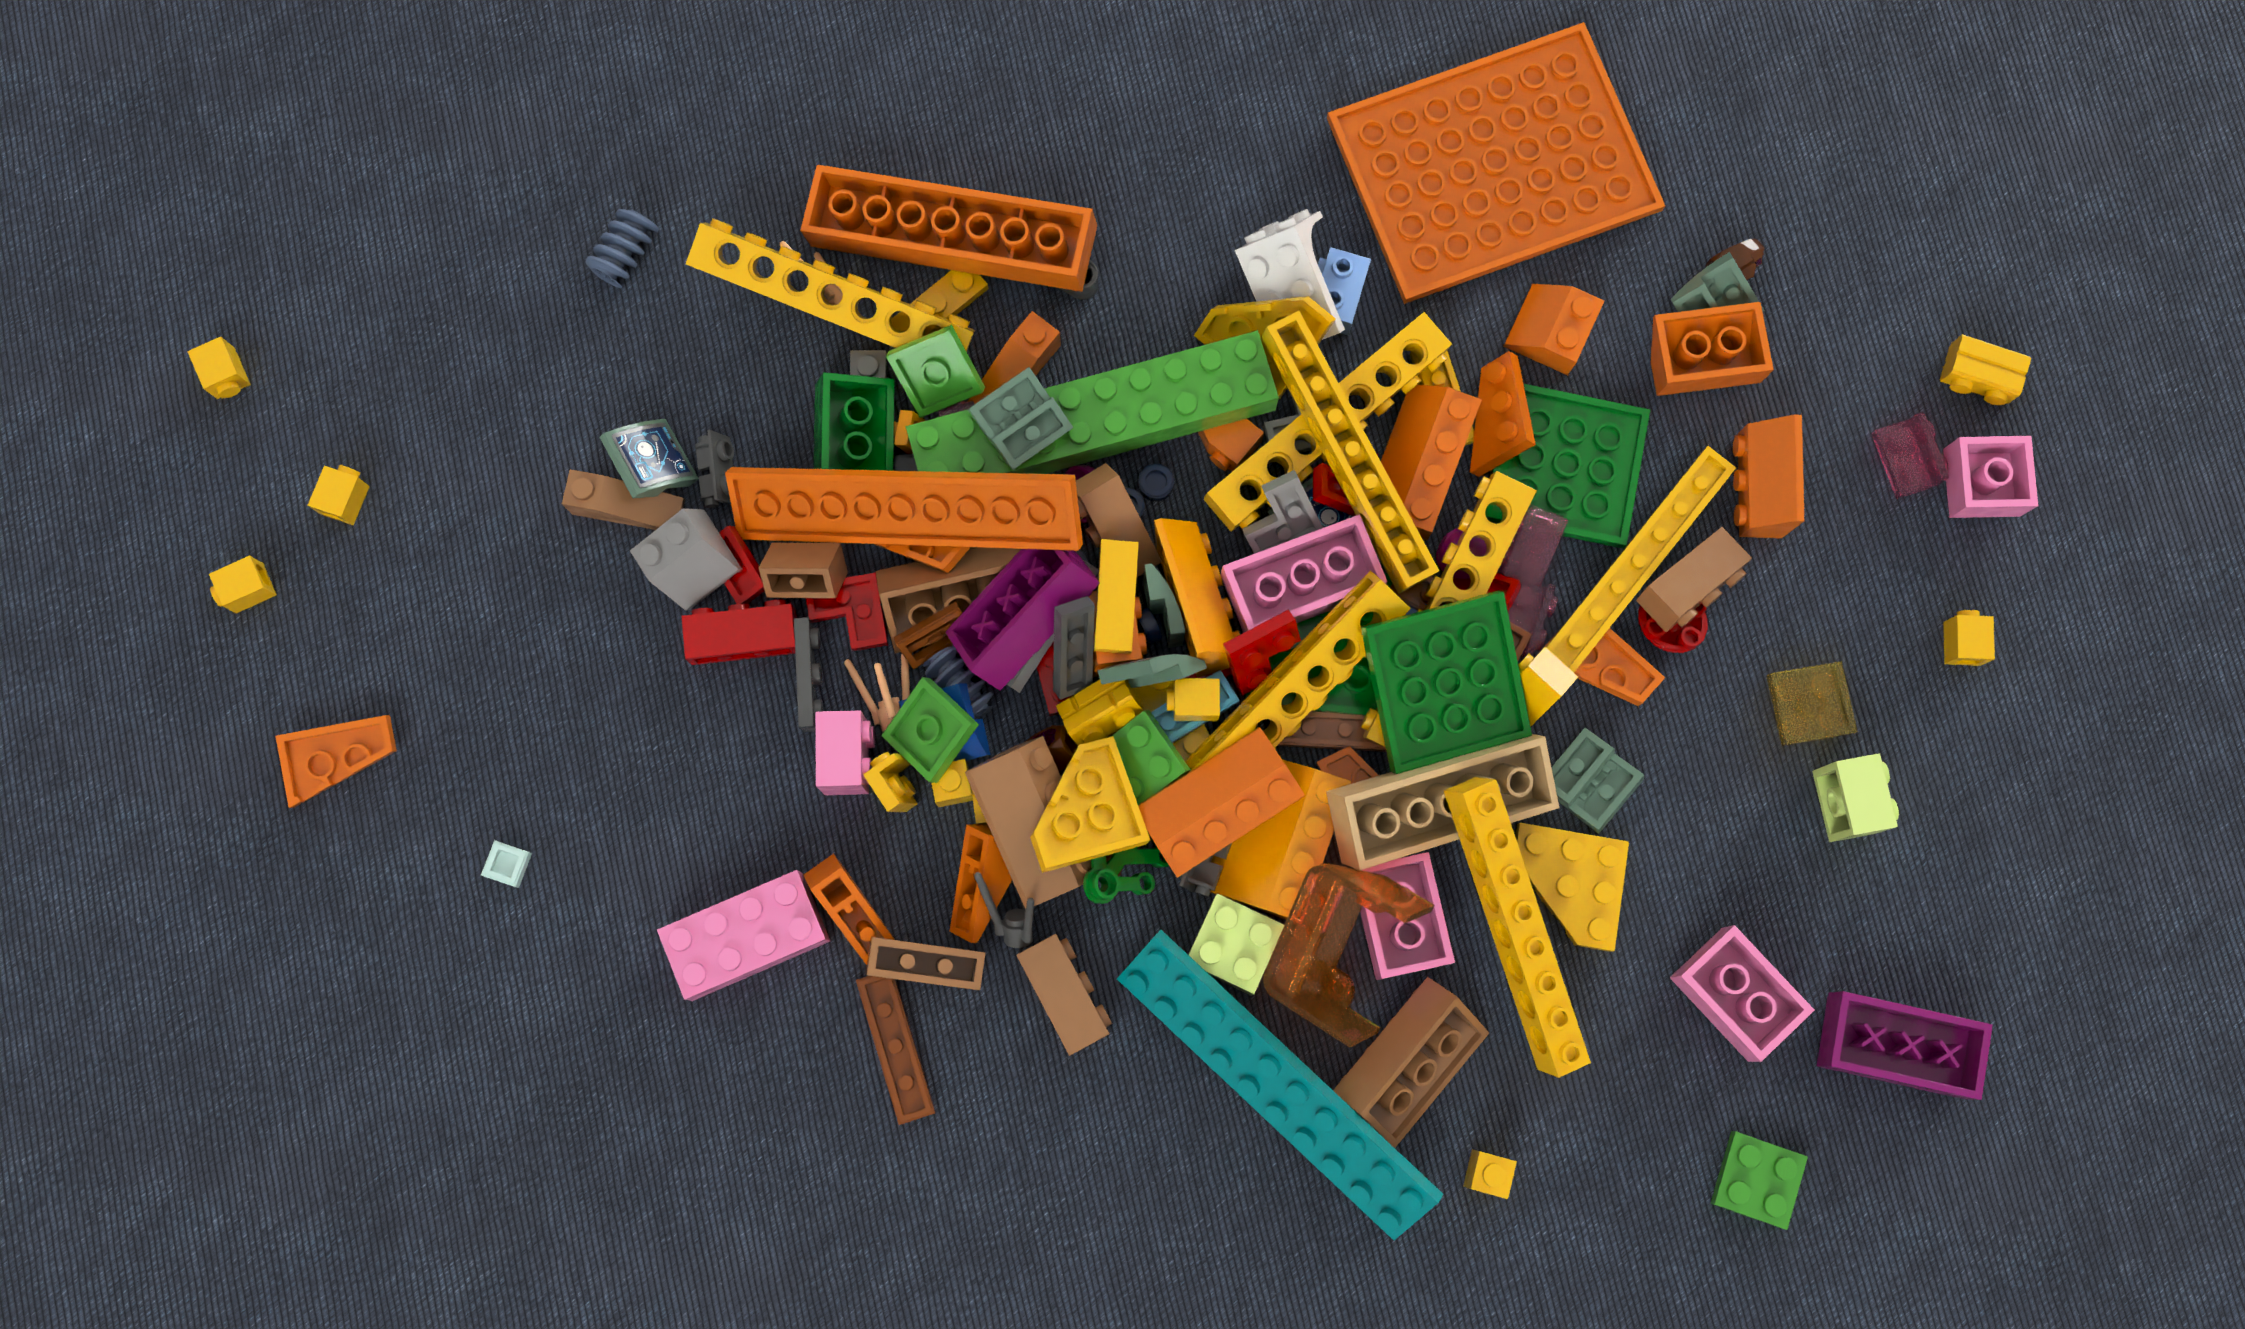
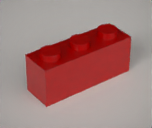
M785 600L764 602V607L750 608L749 604H734L728 606V611L714 612L712 608H698L691 611L692 615L681 616L685 659L691 665L795 654L794 618H797V614L793 605L786 604Z

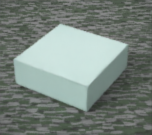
M494 840L481 875L519 888L532 853Z

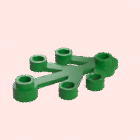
M1157 846L1151 849H1137L1138 847L1114 853L1107 863L1106 856L1091 860V869L1085 874L1083 880L1084 892L1088 899L1096 904L1110 902L1118 892L1132 891L1136 895L1149 894L1155 887V880L1149 872L1135 873L1131 877H1118L1117 875L1124 865L1151 864L1155 868L1168 867L1169 865L1165 858L1163 862L1160 860V851ZM1141 878H1142L1143 881H1144V888H1143V889H1142L1141 886H1140V879H1141ZM1098 880H1099L1100 883H1101V889H1100V890H1099V887H1098Z

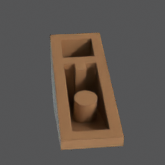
M570 469L562 505L572 515L656 530L683 509L685 499L665 492L656 497L633 499L622 480Z

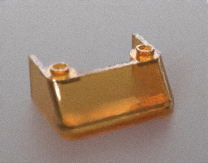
M1324 863L1311 868L1306 873L1264 972L1263 983L1271 997L1351 1048L1376 1035L1380 1029L1378 1025L1350 1008L1355 996L1354 983L1348 974L1336 967L1362 906L1374 913L1387 912L1403 923H1408L1432 912L1435 905L1385 875Z

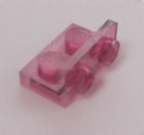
M1924 412L1915 414L1909 420L1876 429L1871 433L1896 499L1934 488L1949 478L1948 462L1945 456L1939 452L1935 442L1936 433L1934 426L1927 420Z
M1530 504L1499 567L1500 573L1503 576H1512L1541 587L1568 519Z
M1510 575L1511 578L1520 580L1521 589L1508 612L1509 620L1532 634L1521 654V657L1525 658L1528 653L1532 655L1535 650L1540 651L1543 647L1547 631L1543 630L1542 627L1546 616L1552 617L1558 602V597L1553 596L1556 585L1548 583L1544 587Z

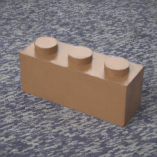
M1107 463L1076 480L1080 519L1086 518L1090 527L1085 529V532L1095 548L1100 546L1101 539L1139 542L1136 578L1144 573V564L1152 563L1155 567L1162 562L1119 475Z
M1721 527L1648 585L1636 601L1665 632L1669 631L1676 624L1683 628L1698 614L1695 609L1700 604H1703L1706 608L1709 607L1723 594L1719 590L1721 587L1727 584L1732 588L1747 574L1743 568L1752 557Z
M1054 934L1016 955L1069 1056L1109 1035L1106 1027L1110 1026L1112 1022L1103 1005L1095 1007L1088 994L1095 990L1085 971L1077 974L1071 960L1077 958L1067 938L1060 941L1057 934Z
M871 937L866 975L980 990L986 952Z

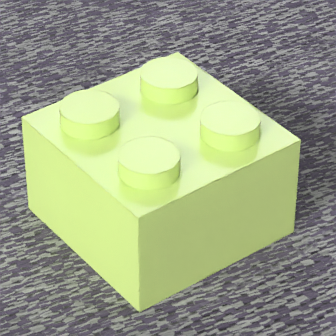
M1880 753L1836 761L1812 771L1829 842L1872 835L1898 827L1896 820L1899 818V810L1896 801L1890 796L1888 788L1890 781L1889 769L1886 763L1882 762Z
M1216 894L1188 955L1211 977L1249 995H1254L1285 925L1220 894Z

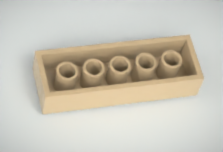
M1532 734V736L1399 774L1389 772L1326 791L1341 863L1358 870H1363L1459 840L1443 790L1474 777L1496 779L1511 823L1560 808L1545 736Z

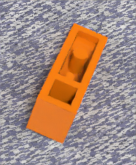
M1031 311L1008 339L982 378V382L985 385L983 393L969 398L967 405L972 407L1028 367L1036 376L1060 348V332Z
M1243 419L1198 432L1207 452L1211 455L1209 457L1210 460L1223 471L1227 469L1234 471L1261 444L1264 432L1248 419Z
M988 824L966 825L949 932L970 943H978L991 919L974 874L976 872L981 873L996 908L1012 881Z
M834 853L803 875L810 890L866 965L871 937L895 940Z

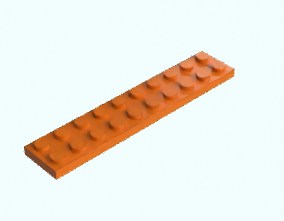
M731 467L725 472L735 527L743 540L1079 551L1083 545L1075 475Z

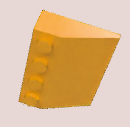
M1283 760L1305 796L1232 842L1226 860L1213 856L1211 862L1223 866L1215 891L1210 893L1220 894L1235 902L1301 925L1334 832L1326 791L1349 785L1351 781L1315 768Z

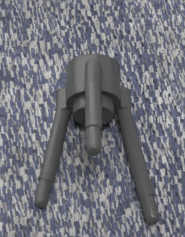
M976 872L974 877L994 923L995 935L1003 936L1004 943L1008 947L1022 948L1030 945L1033 942L1034 899H1027L1026 908L1022 903V909L1009 910L1005 918L1001 920L981 873Z

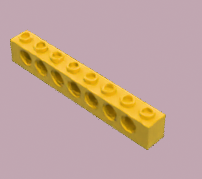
M712 218L711 224L706 222L699 224L686 265L895 348L925 336V329L929 325H938L941 328L952 325L966 352L969 348L975 330L968 328L970 321L953 314H950L948 319L935 314L936 307L916 300L915 305L901 301L903 294L892 289L882 287L881 292L867 287L869 281L862 277L849 273L846 279L834 274L835 267L827 263L815 260L813 265L799 260L801 253L784 246H781L780 250L776 251L766 247L767 240L747 232L744 238L731 233L733 226ZM728 243L735 244L740 251L739 260L735 264L728 263L723 257V249ZM763 256L771 259L774 264V272L768 278L761 276L757 270V262ZM796 270L803 271L808 277V286L804 291H798L791 285V275ZM829 284H835L842 290L843 296L839 304H831L825 299L824 291ZM864 297L872 299L876 304V313L871 318L863 317L858 311V303ZM896 311H903L909 316L910 327L908 330L898 331L893 327L891 318Z
M1300 311L1267 326L1261 339L1356 515L1360 514L1372 545L1398 594L1432 577L1439 572V569Z
M1425 312L1339 382L1348 402L1351 395H1358L1364 400V409L1352 407L1363 430L1368 426L1365 420L1375 412L1379 417L1394 405L1395 402L1391 398L1400 390L1406 395L1422 381L1418 377L1419 374L1427 368L1431 372L1435 371L1448 359L1444 353L1450 348L1452 343ZM1403 351L1415 353L1418 358V364L1407 363L1403 358ZM1376 374H1387L1391 379L1392 385L1390 387L1381 386L1376 380ZM1303 415L1298 416L1205 495L1203 500L1231 532L1238 526L1244 528L1255 522L1260 517L1256 511L1267 503L1271 507L1262 489V485L1276 479V477L1270 475L1267 464L1271 462L1281 464L1285 474L1295 470L1302 482L1313 473L1311 465L1320 457L1324 462L1327 461ZM1295 441H1307L1312 449L1311 454H1300L1295 449ZM1243 485L1253 486L1258 493V498L1253 501L1244 499L1240 494V487Z
M1498 471L1491 474L1489 478L1483 476L1474 493V496L1479 498L1473 511L1466 510L1458 526V529L1463 531L1457 545L1451 542L1442 559V563L1447 565L1441 577L1434 576L1425 595L1430 597V600L1425 610L1438 607L1441 603L1450 604L1487 593L1537 490ZM1493 504L1501 509L1503 517L1500 523L1495 524L1487 519L1485 511L1488 505ZM1473 537L1481 538L1485 542L1487 549L1483 557H1477L1471 553L1469 543ZM1457 570H1463L1470 576L1471 582L1468 589L1460 590L1454 585L1453 575ZM1370 708L1361 724V728L1366 730L1363 738L1386 749L1378 709Z
M1370 570L1185 761L1192 771L1254 731L1257 724L1265 719H1270V724L1263 732L1276 750V746L1285 737H1290L1297 732L1302 720L1311 710H1317L1325 703L1327 694L1337 684L1345 682L1351 676L1354 670L1353 667L1363 657H1367L1361 627L1405 616L1411 608ZM1367 612H1373L1374 615L1371 622L1361 626L1360 620L1362 616ZM1348 639L1347 646L1342 651L1334 652V646L1339 640ZM1322 666V670L1317 677L1308 679V673L1313 667ZM1292 692L1296 693L1292 703L1281 705L1285 695Z
M1474 777L1443 790L1537 1070L1560 1078L1590 1064L1591 1061L1496 779Z

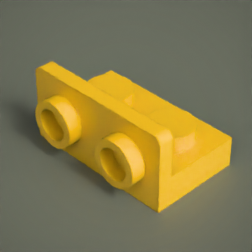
M885 752L870 762L872 768L863 775L887 812H907L918 804L913 797L916 791L908 778L904 775L900 777L898 773L911 764L901 754L893 753L890 755L889 752Z

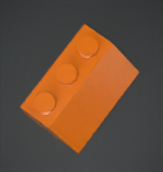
M1761 302L1654 315L1651 367L1656 395L1661 396L1761 383L1774 370Z
M1790 415L1747 424L1735 435L1733 440V455L1738 457V470L1734 473L1733 487L1735 491H1738L1739 504L1735 506L1734 523L1736 526H1739V537L1783 538L1804 522L1802 415Z

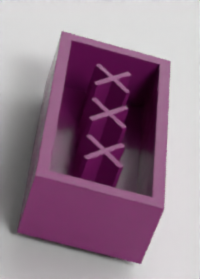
M1021 549L947 629L946 634L969 670L1001 691L1054 633V607L1086 596L1089 597L1100 582L1074 550Z
M1845 991L1829 992L1816 1066L1956 1098L1982 1100L1993 1024Z

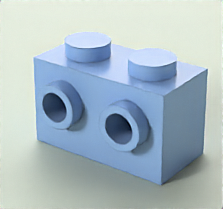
M1330 247L1327 259L1320 257L1318 266L1345 330L1341 334L1348 335L1371 259Z

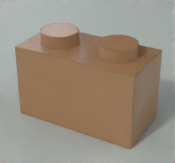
M771 543L759 566L767 598H836L848 573L841 543Z

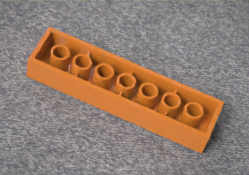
M817 165L800 231L811 247L1083 292L1098 225L1091 208Z

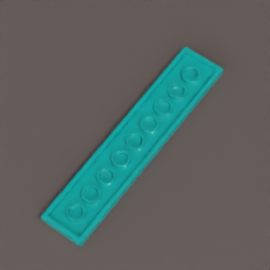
M1162 930L1152 938L1119 975L1117 980L1391 1239L1396 1240L1439 1203L1444 1194Z

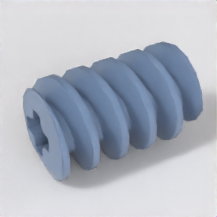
M618 209L615 213L618 221L613 220L609 222L608 229L611 233H602L600 239L604 245L596 244L593 247V252L597 257L588 256L585 261L595 275L618 288H622V286L616 280L617 277L630 278L624 266L636 268L638 265L631 255L634 253L644 256L645 254L638 244L643 242L651 245L652 243L646 231L658 233L660 230L647 217L634 210Z
M954 645L940 650L922 665L923 667L929 666L925 671L926 677L931 679L937 678L934 682L941 689L958 683H967L974 718H981L994 707L987 704L994 694L992 692L980 694L979 691L986 682L984 680L976 682L971 680L975 674L969 669L965 670L963 668L965 662L962 657H956L958 651Z

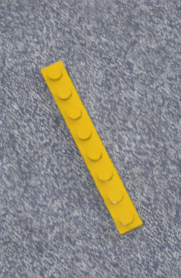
M1707 446L1546 646L1573 673L1736 469L1734 465L1711 447Z

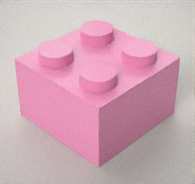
M2031 436L1959 437L1943 449L1949 518L2020 517L2038 506Z
M861 710L815 712L816 787L824 795L869 794V783L863 774L872 768L870 766L869 748H875L874 726H871L870 720L867 721Z

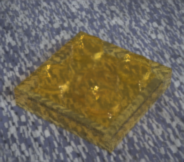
M1842 661L1774 672L1766 675L1782 746L1847 736L1858 732Z

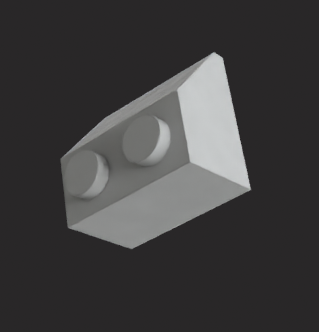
M681 509L630 550L648 581L685 611L693 608L742 569L706 511L702 509Z

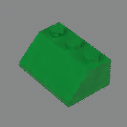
M823 372L815 384L813 469L893 471L894 379Z

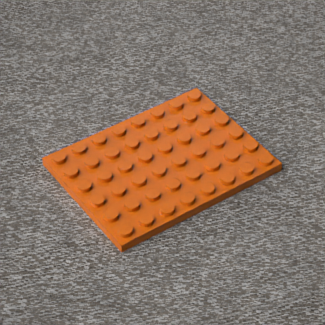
M1584 22L1336 109L1327 114V121L1404 304L1663 211L1666 206Z

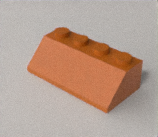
M1418 384L1405 395L1381 463L1422 539L1428 540L1433 532L1482 399L1449 387Z
M1258 727L1138 806L1148 833L1178 878L1304 797L1305 794L1263 730Z

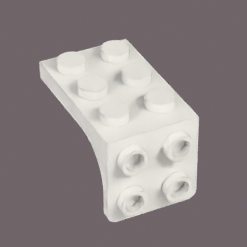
M1308 209L1291 215L1280 223L1276 221L1245 237L1246 244L1236 249L1235 252L1256 301L1309 296L1336 318L1323 339L1341 333L1345 329L1319 269L1312 247L1311 233L1313 225L1323 216L1320 211L1310 215Z

